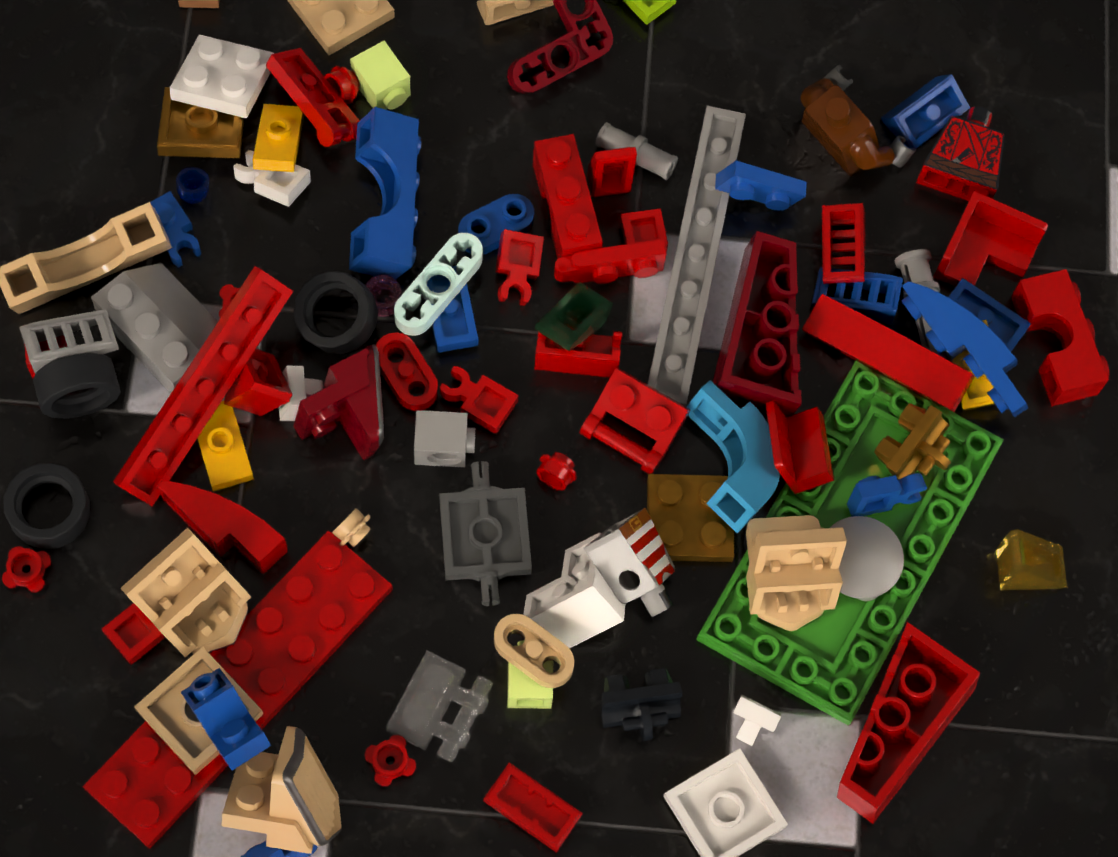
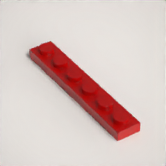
M254 266L113 482L118 487L153 507L160 496L158 485L163 480L170 481L293 293L291 289L262 269Z

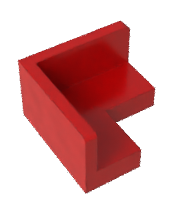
M974 191L933 277L954 287L964 278L975 286L987 261L1023 278L1048 228V224Z

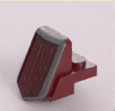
M370 345L360 352L330 366L323 389L300 401L293 427L301 440L311 435L315 439L321 438L332 432L337 427L336 422L340 421L361 458L366 460L373 456L384 439L380 363L376 345Z

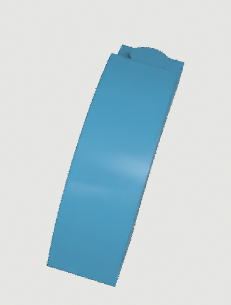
M710 380L687 405V408L690 409L688 416L717 443L726 458L728 478L706 504L738 533L773 495L779 482L780 473L774 465L769 424L751 402H748L740 409Z

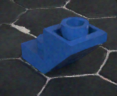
M220 668L212 673H206L197 677L191 686L181 691V694L232 771L271 746L262 729L249 714L234 686Z

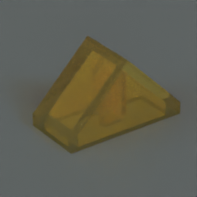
M1018 529L1009 531L996 549L1000 590L1061 589L1067 587L1062 546Z

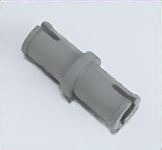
M608 122L602 126L596 138V146L606 150L636 147L637 158L635 166L638 165L651 171L665 180L670 178L678 161L677 156L648 144L647 138L641 135L634 137L611 126Z

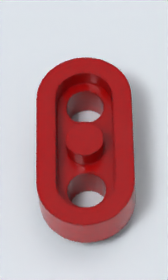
M397 332L384 335L376 344L379 352L381 374L403 407L412 411H422L433 405L438 395V382L431 368L409 336ZM392 354L403 356V360L397 363L391 362L388 358ZM414 387H421L425 392L420 396H413L409 391Z

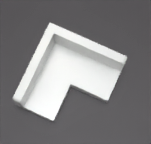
M600 532L566 549L561 577L526 595L523 615L532 619L569 648L624 621L626 604H622L584 550L586 545L601 534Z

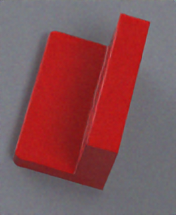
M774 400L767 402L766 410L774 465L793 493L797 494L834 481L824 416L819 408L814 407L786 418Z

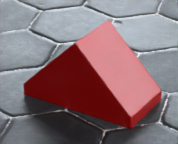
M255 349L225 395L224 404L263 416L289 402L293 394L275 356Z

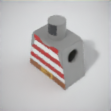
M646 508L610 526L584 547L587 555L622 604L640 597L651 617L660 614L674 604L662 583L675 572V567Z

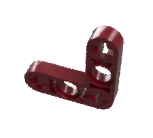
M552 0L567 33L511 63L507 72V79L513 90L524 94L538 91L605 55L613 45L612 30L597 0H585V9L580 15L569 11L566 4L567 0ZM592 15L594 21L586 23L587 26L577 27L576 22L587 19ZM589 30L591 33L599 32L601 35V39L597 42L598 49L595 45L588 46L586 43V39L590 37ZM556 46H562L569 52V63L563 69L556 67L551 60V52ZM542 63L545 71H541L531 77L532 85L528 81L521 82L519 80V75L523 73L522 65L525 69H530Z

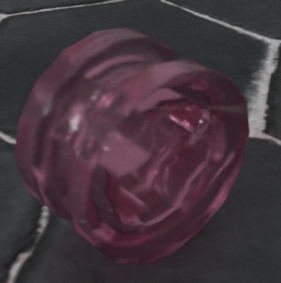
M374 276L367 282L366 286L375 297V300L376 294L374 292L377 291L381 294V289H388L391 298L390 301L385 298V303L376 301L378 316H391L394 314L397 300L401 297L400 285L391 276Z

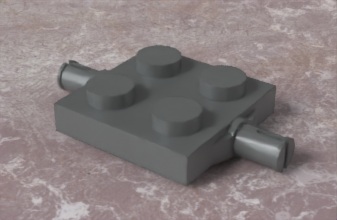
M481 461L482 478L479 475V462L471 464L473 487L462 492L439 493L445 581L460 579L481 581L482 605H490L489 589H491L492 606L500 604L498 580L506 576L529 575L532 573L525 488L502 489L490 486L489 463Z

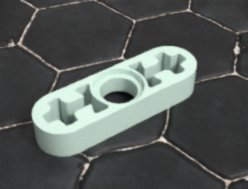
M458 233L452 236L397 300L394 307L395 324L401 332L411 336L426 332L480 268L483 260V247L476 236L470 233ZM470 248L471 259L466 256L463 257L457 264L456 273L452 266L457 260V249L463 252ZM442 275L449 279L451 285L445 292L436 293L428 288V280L433 276ZM422 295L426 302L420 309L421 319L413 317L410 321L406 320L405 310L408 309L412 312L416 310L421 304Z

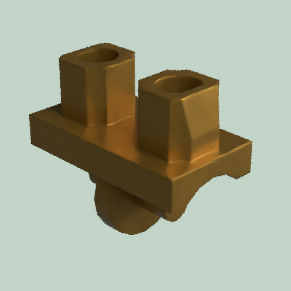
M911 403L908 404L898 420L899 425L910 432L903 444L890 436H886L874 451L879 460L886 465L891 475H896L898 480L915 474L916 471L927 476L934 465L946 470L951 464V461L943 454L951 443L949 439L943 436L949 424L941 417L943 413L934 406L930 405L925 410Z

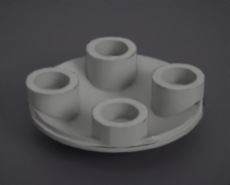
M864 516L844 518L830 527H843L847 539L839 567L843 581L840 593L862 601H872L877 596L889 591L901 576L904 566V553L901 543L888 526L876 519Z

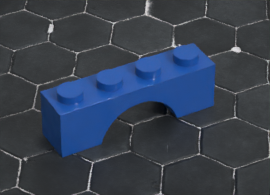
M374 107L357 123L355 159L363 164L376 178L382 193V210L379 216L369 217L351 232L349 270L394 281L409 270L415 262L416 247L413 245V235L418 220V210L415 208V193L420 182V175L416 170L417 156L421 149V137L418 136L419 119Z

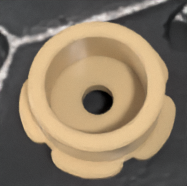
M356 508L332 532L341 540L339 545L343 546L348 542L352 547H355L371 530L366 524L370 519V515L368 514L365 517Z

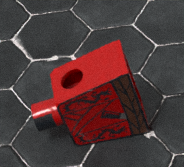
M972 107L966 119L951 116L927 156L916 183L967 201L970 200L974 191L993 199L999 186L1005 135L1001 131L989 127L992 113L983 107Z

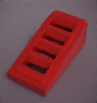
M636 147L604 150L594 153L587 170L592 197L629 193L631 191L637 158Z
M863 203L822 205L823 284L865 282V210ZM855 225V229L833 230V226ZM855 238V242L833 244V239ZM855 251V256L833 257V252ZM855 264V271L832 272V266Z

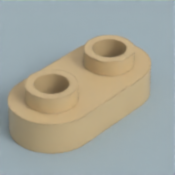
M510 614L498 622L494 631V645L497 652L504 659L536 683L546 688L560 687L571 678L574 669V656L567 645L525 615ZM512 634H519L524 638V643L520 646H513L508 642V637ZM548 660H554L559 664L560 668L557 672L549 673L543 668V664Z

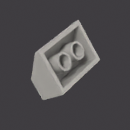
M162 263L123 271L91 297L96 311L107 310L113 332L117 338L170 393H172L218 323Z

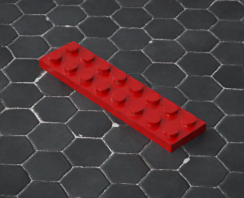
M329 530L250 611L244 620L235 643L210 653L220 666L262 709L263 715L256 721L261 729L269 723L393 590L390 582L347 545H339L341 540ZM145 721L85 783L83 788L150 849L228 765L219 754L195 775Z

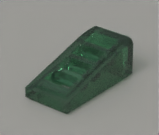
M579 282L536 323L535 330L570 351L606 323L613 303Z

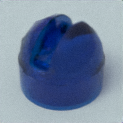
M195 167L180 171L176 177V189L180 198L191 204L202 202L209 192L208 174L202 169Z

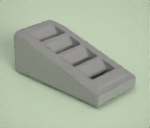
M106 309L33 322L19 327L35 374L46 364L63 357L84 353L106 354L119 350ZM98 325L102 341L94 342L90 330L91 326ZM81 330L85 344L77 345L73 332ZM64 335L68 347L59 348L56 337ZM47 340L50 350L42 352L39 342Z

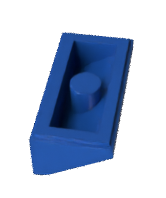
M942 75L928 82L882 116L881 119L896 137L902 136L906 139L904 144L907 147L916 149L943 129L951 116L959 117L970 109V106L953 75Z

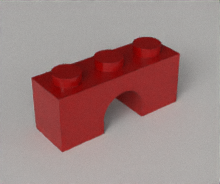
M574 134L534 141L533 167L541 198H546L548 202L552 226L551 237L557 259L572 256L577 251L602 248L603 241Z
M1067 269L1020 280L1011 298L1017 314L1031 323L1026 332L1040 329L1050 331L1060 339L1063 347L1061 351L1049 353L1038 369L1051 406L1098 395L1109 381V366L1106 358L1103 355H1099L1094 342V326L1089 318H1085L1080 305L1081 294L1078 285L1075 282H1071Z

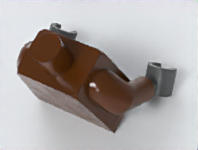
M837 65L824 78L804 89L801 94V102L806 109L804 110L802 123L850 177L859 169L870 170L891 164L902 168L916 152L915 148H909L904 144L906 139L902 136H897L890 146H879L874 126L844 92L853 83L852 78L847 80L840 73L842 66Z

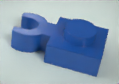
M171 191L151 201L150 203L157 211L173 247L168 250L172 263L177 267L183 265L178 251L184 247L191 248L197 257L201 255L198 240L193 235L187 233L193 229L192 223Z
M921 473L911 474L900 480L897 479L896 475L885 478L869 476L856 483L847 506L852 517L890 511L894 504H913L921 501L922 498L919 492L927 490V486Z

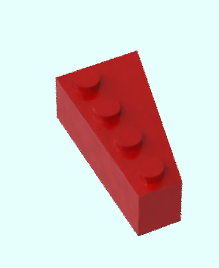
M907 622L866 723L841 778L837 798L874 824L975 691L981 673Z

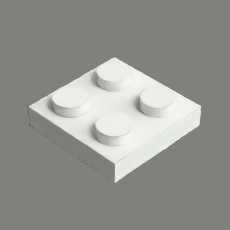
M199 34L170 86L171 100L247 118L271 73L265 65L271 54L274 53Z
M740 748L667 791L663 796L700 857H739L788 826V823Z

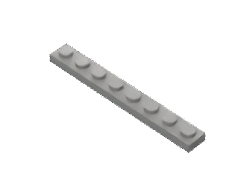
M707 106L648 380L649 386L685 407L730 194L715 189L716 174L737 160L746 117L745 113Z

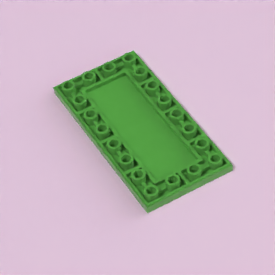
M857 360L824 415L834 481L794 494L788 484L785 483L766 518L811 515L819 520L822 528H830L836 522L852 517L847 502L856 483L869 476H879L880 478L892 476L886 465L874 453L876 447L886 436H890L903 444L910 432L902 428L898 420L908 404L911 403L925 410L932 405L943 413L941 417L949 424L943 436L949 439L951 443L943 454L951 461V464L946 470L934 465L927 476L922 475L927 490L919 492L922 498L921 501L913 504H894L890 511L864 516L884 523L899 539L904 553V566L901 576L889 591L877 596L872 601H862L840 593L835 609L824 610L823 614L795 631H788L762 620L757 614H750L746 579L749 567L747 549L696 639L848 726L856 715L1004 440Z

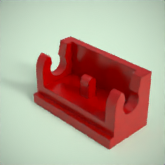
M539 323L534 370L610 378L615 368H619L622 332L614 331L613 336L549 330L547 329V323Z

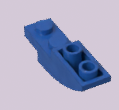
M910 281L902 285L908 296L901 301L915 321L923 317L931 330L925 335L938 354L946 350L953 359L967 350L969 354L963 360L977 379L985 375L993 387L987 394L1001 413L1009 409L1012 415L1016 417L1028 409L1026 401L1006 375V372L1018 365L1017 359L1003 341L984 322L949 297L928 287Z

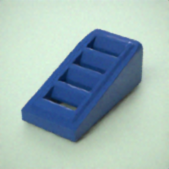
M820 267L818 271L811 307H815L821 294L827 295L829 284H823V267ZM832 268V272L853 271ZM865 272V282L837 283L835 295L830 298L876 322L891 325L896 315L903 278L888 274ZM846 285L853 287L851 299L843 298ZM862 289L869 290L867 301L860 300ZM878 293L886 294L884 303L877 302Z

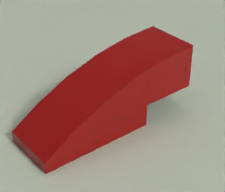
M163 480L158 485L163 501L220 557L234 546L264 574L288 552L285 538L267 522L243 506L216 493L187 484Z

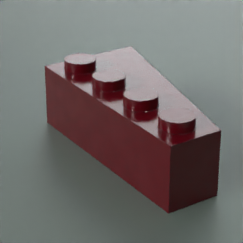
M760 231L755 232L744 250L713 383L736 405L744 407L748 402H751L759 412L766 414V403L774 400L787 418L792 416L802 404L798 381L800 354L797 352L799 314H796V294L798 293L796 242Z

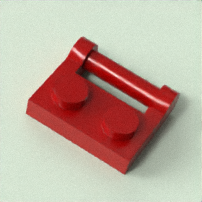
M615 368L593 410L583 423L579 434L590 440L593 437L642 465V471L647 474H654L688 416L690 409L620 368ZM607 413L612 414L656 440L652 450L649 451L603 424L602 422Z

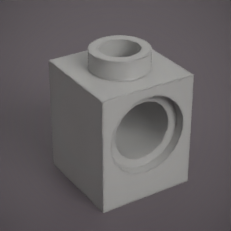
M416 410L415 465L465 467L466 453H474L476 428H467L468 413Z

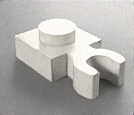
M251 150L245 153L246 165L249 167L238 163L234 165L236 180L245 184L254 183L255 193L288 207L311 183L310 170L296 164L294 172L253 169L254 151Z

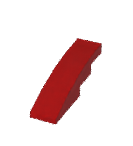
M821 294L802 328L808 335L840 350L846 356L865 364L952 412H955L975 377L972 373L824 294Z

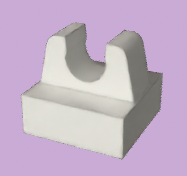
M286 366L282 373L293 395L289 402L279 407L280 421H295L300 401L322 390L323 381L304 378L303 366Z
M741 695L733 713L745 719L736 738L752 746L761 727L774 732L781 714Z

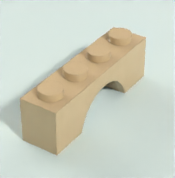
M148 202L111 218L102 228L78 241L53 250L30 253L0 266V287L9 308L21 314L173 247L157 211Z

